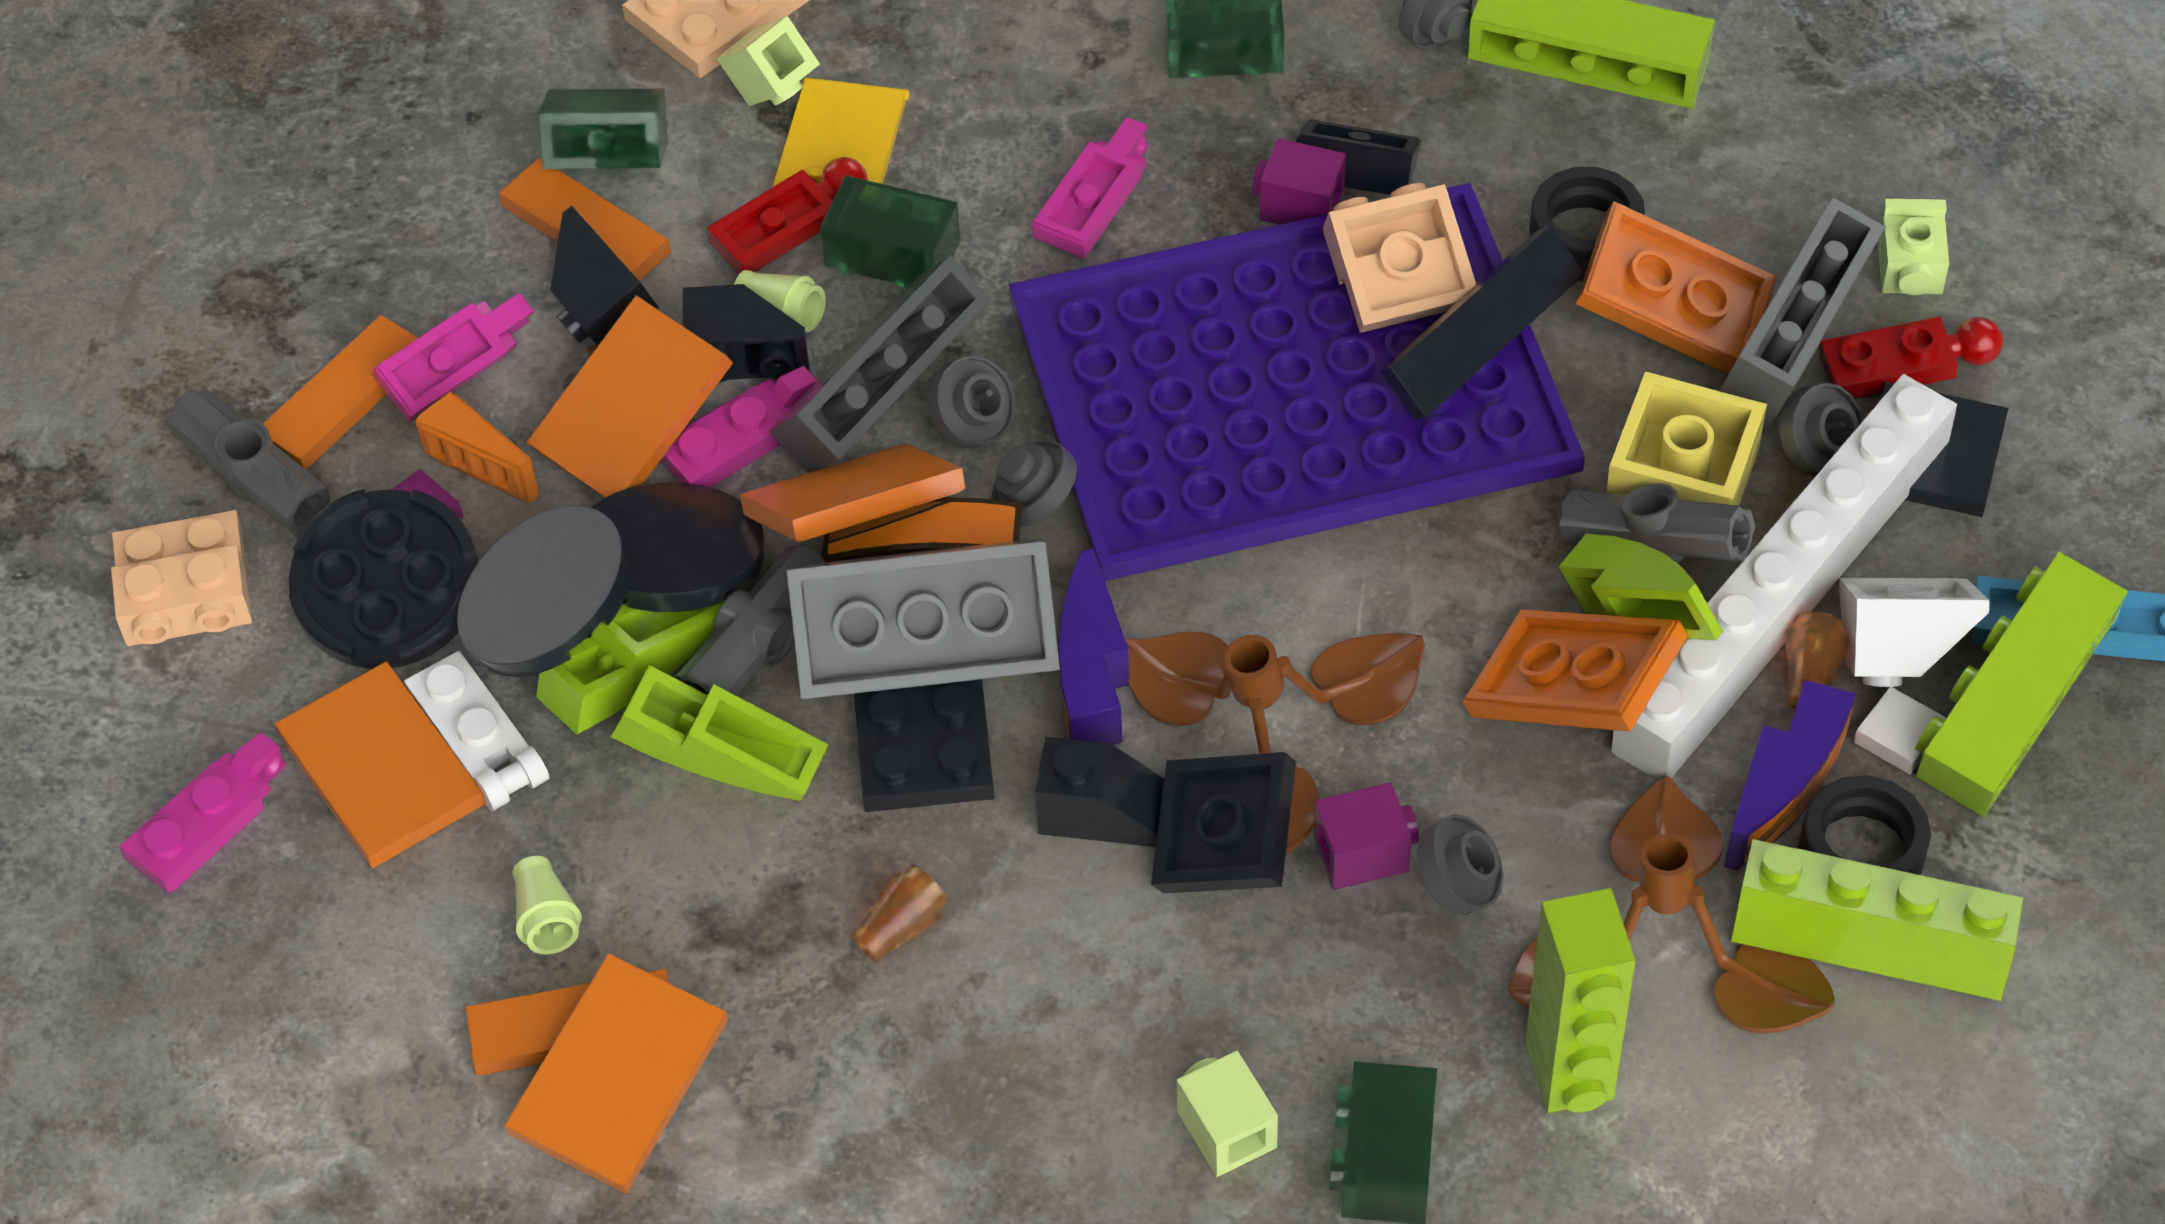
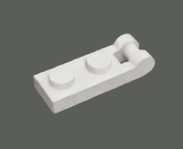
M460 651L404 680L407 690L481 789L486 806L491 811L510 802L509 795L526 785L533 789L550 779L548 771L536 750L532 746L529 747ZM506 762H511V765L503 768L502 770L498 772L494 771V769L505 764Z

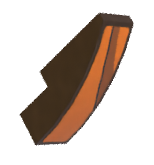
M943 497L824 534L821 556L825 562L1019 541L1022 503L983 498Z

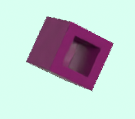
M1277 138L1269 160H1259L1253 177L1252 193L1260 195V220L1280 225L1332 212L1333 208L1341 203L1345 192L1346 153Z
M1392 782L1315 801L1314 838L1333 890L1409 872L1411 845L1419 842L1418 826L1411 806H1400Z

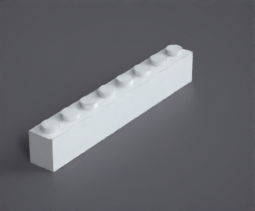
M1905 374L1898 379L1707 603L1723 630L1717 641L1686 639L1631 732L1614 730L1611 753L1656 781L1665 776L1672 778L1908 497L1910 487L1949 442L1957 403Z

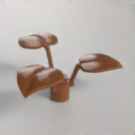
M1179 632L1149 639H1125L1129 654L1128 683L1137 702L1149 716L1168 725H1193L1201 722L1209 715L1214 704V698L1227 699L1232 691L1235 699L1251 710L1259 754L1271 753L1264 709L1272 706L1281 695L1284 688V677L1317 704H1325L1332 700L1334 712L1341 720L1355 725H1373L1392 719L1408 705L1416 689L1425 649L1423 636L1416 634L1385 633L1348 639L1327 648L1313 662L1311 676L1315 684L1314 686L1291 666L1289 657L1281 656L1277 658L1275 647L1271 641L1259 635L1242 636L1234 640L1229 646L1221 638L1203 632ZM1300 767L1295 768L1286 854L1302 844L1312 831L1315 818V801L1320 800L1314 779L1307 770Z
M1669 776L1660 779L1630 806L1615 828L1611 838L1610 852L1615 868L1627 879L1640 881V886L1632 890V902L1623 923L1629 942L1643 907L1649 905L1655 912L1674 914L1689 904L1694 909L1716 964L1726 971L1716 980L1713 997L1720 1013L1730 1023L1749 1032L1762 1034L1778 1033L1828 1014L1835 1004L1834 993L1825 975L1810 959L1744 944L1737 950L1735 959L1730 958L1726 954L1704 902V889L1695 885L1696 879L1708 874L1720 861L1723 851L1721 832L1711 817L1687 798ZM1537 938L1521 954L1515 973L1507 985L1511 997L1527 1009H1529Z

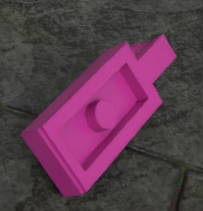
M1126 117L1108 143L1101 140L1097 143L1089 141L1034 219L1032 224L1033 238L1086 259L1142 178V173L1147 165L1146 158H1143L1148 149V143H1146L1147 125Z
M520 292L494 310H491L485 301L476 306L472 302L374 368L372 376L409 423L449 392L454 393L506 358L508 352L517 345V342L511 335L530 322L529 317L534 313V310Z
M802 366L779 377L776 383L769 379L761 382L759 386H753L686 426L661 459V462L680 483L697 484L711 488L781 445L769 430L818 380L805 366Z
M260 732L240 747L235 756L228 752L219 757L217 762H212L119 846L123 858L168 894L175 891L264 810L262 800L271 790L269 782L286 767L279 745Z

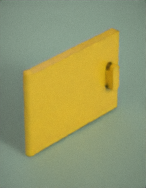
M805 77L802 81L803 87L772 187L802 169L818 183L821 181V175L825 166L830 161L838 157H850L859 161L865 168L868 176V186L860 199L849 204L876 208L904 107L909 99V90Z

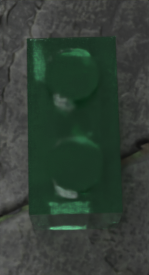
M1165 0V30L1169 78L1284 73V23L1281 0Z
M664 88L549 89L538 113L543 169L661 167L668 145Z
M845 175L820 227L825 266L838 269L846 274H860L892 282L903 288H907L921 273L949 255L953 258L961 241L958 202Z
M1354 1061L1352 1087L1338 1086L1335 1128L1348 1129L1346 1149L1332 1148L1329 1190L1343 1191L1341 1218L1407 1224L1426 1223L1437 1068Z

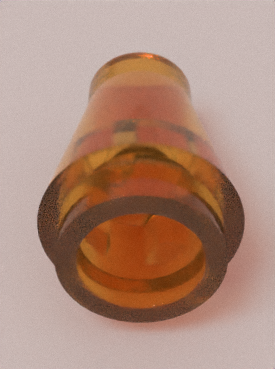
M1804 612L1798 614L1794 618L1793 626L1786 630L1788 675L1786 703L1789 707L1796 710L1804 680L1832 687L1850 644L1849 638L1845 635L1846 625L1839 618L1822 612Z
M912 864L903 874L895 871L861 925L851 934V938L868 957L876 963H880L890 952L943 919L940 911L950 900L943 889L925 871Z

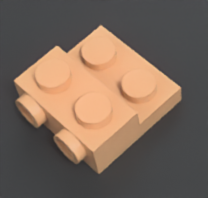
M1424 183L1409 184L1392 192L1390 198L1369 202L1366 197H1356L1337 204L1333 211L1328 213L1322 229L1339 284L1345 283L1360 333L1447 312L1476 286L1445 184L1427 189Z
M237 510L112 532L115 567H111L115 616L126 646L158 644L171 638L203 632H222L231 627L253 623L242 527Z

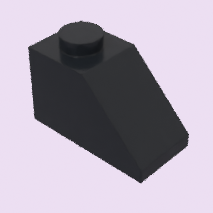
M572 205L562 213L550 291L565 308L556 317L579 344L589 337L598 347L636 295L656 309H659V307L641 282Z
M1045 737L1035 790L1038 834L1156 847L1164 778L1110 743Z

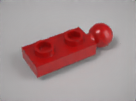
M838 157L830 161L825 166L821 175V181L818 183L802 169L708 226V242L738 274L744 270L756 272L838 222L839 212L836 203L849 204L860 199L868 186L867 172L859 161L850 157Z
M1941 316L1821 340L1820 358L1829 384L1841 386L1854 399L1883 393L1885 382L1896 383L1903 374L1923 385L1956 379L1958 368L1956 358L1960 357L1964 362L1975 366L1986 365L1994 361L2002 350L2003 334L1994 321L1985 317H1972L1962 322L1954 334L1947 335Z

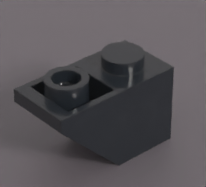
M744 284L683 288V327L718 349L733 362L719 382L754 378L779 379V377L802 366H805L810 372L805 327Z

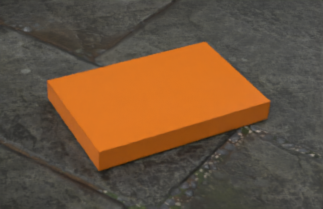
M1614 201L1605 213L1575 304L1729 374L1769 305L1777 276Z
M636 295L526 443L603 498L627 488L643 485L733 362L718 349Z
M905 443L740 494L745 516L799 543L962 492V489H965L962 467Z
M1521 609L1462 703L1471 718L1631 732L1686 641L1688 634L1680 620Z
M387 661L274 723L277 734L372 869L486 804L481 789Z
M608 953L504 1125L506 1133L627 1195L727 1024V1012Z

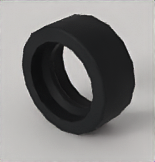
M1596 166L1572 167L1554 173L1538 187L1531 204L1530 237L1540 228L1552 225L1585 274L1597 239L1583 240L1569 236L1555 227L1552 219L1559 213L1573 208H1594L1606 212L1614 201L1645 215L1644 199L1635 185L1617 172ZM1584 276L1581 277L1578 281H1583Z
M1864 775L1843 777L1827 784L1811 799L1803 821L1798 849L1842 858L1834 853L1825 841L1827 826L1844 817L1864 816L1886 824L1896 831L1904 843V850L1900 859L1880 867L1921 875L1932 835L1928 815L1913 794L1893 781Z

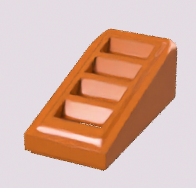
M449 392L416 418L415 423L423 451L431 458L529 504L539 497V489L531 458L457 394Z

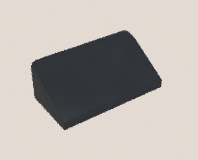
M1313 119L1305 123L1296 138L1297 143L1346 153L1345 187L1391 195L1392 192L1403 186L1411 184L1422 141L1419 140V137Z

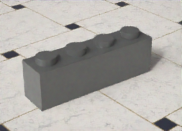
M1834 197L1831 198L1720 389V392L1767 404L1763 427L1768 430L1794 389L1886 227Z
M949 255L921 273L769 432L808 473L826 468L839 461L991 299Z

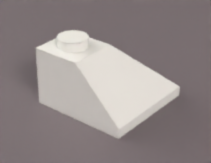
M1839 578L1845 662L1853 675L1863 676V684L1869 686L1895 687L1902 685V677H1921L1989 613V599L1968 579Z

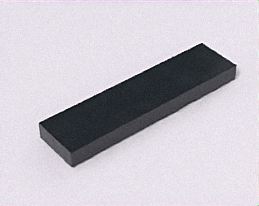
M1552 225L1540 228L1381 369L1380 372L1414 420L1427 418L1585 274Z

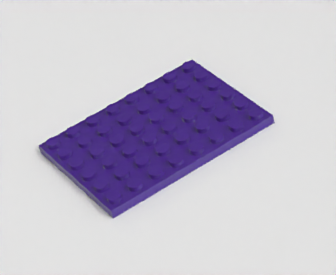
M1466 183L1446 189L1477 285L1502 263L1503 259L1471 183ZM1328 214L1009 284L1010 302L1055 440L1074 456L1077 464L1076 479L1071 489L1090 547L1094 549L1105 581L1583 472L1585 455L1530 324L1427 418L1414 420L1380 370L1445 312L1360 333L1345 283L1339 284L1322 229Z

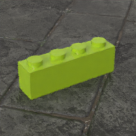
M1478 0L1470 22L1468 59L1693 109L1710 60L1715 19L1629 0Z
M2061 552L2057 553L2046 571L2035 566L2016 596V600L2023 603L2014 619L2010 620L2002 615L1988 635L1982 649L1990 654L1981 668L1977 670L1969 665L1955 684L1949 696L1950 700L1957 703L1945 721L1935 715L1920 736L1915 749L1921 752L1923 756L1916 777L1985 818L2117 619L2128 591Z
M1752 839L1731 942L2001 1001L2016 948L2024 897Z
M1611 888L1543 901L1541 903L1525 1044L1547 1114L1567 1109L1574 1113L1587 1112L1598 1108L1605 1101L1614 1100L1636 960Z

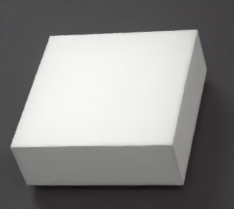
M1890 687L1856 730L1854 743L1911 775L1921 762L1923 756L1921 752L1915 749L1923 731L1935 715L1944 721L1946 717Z

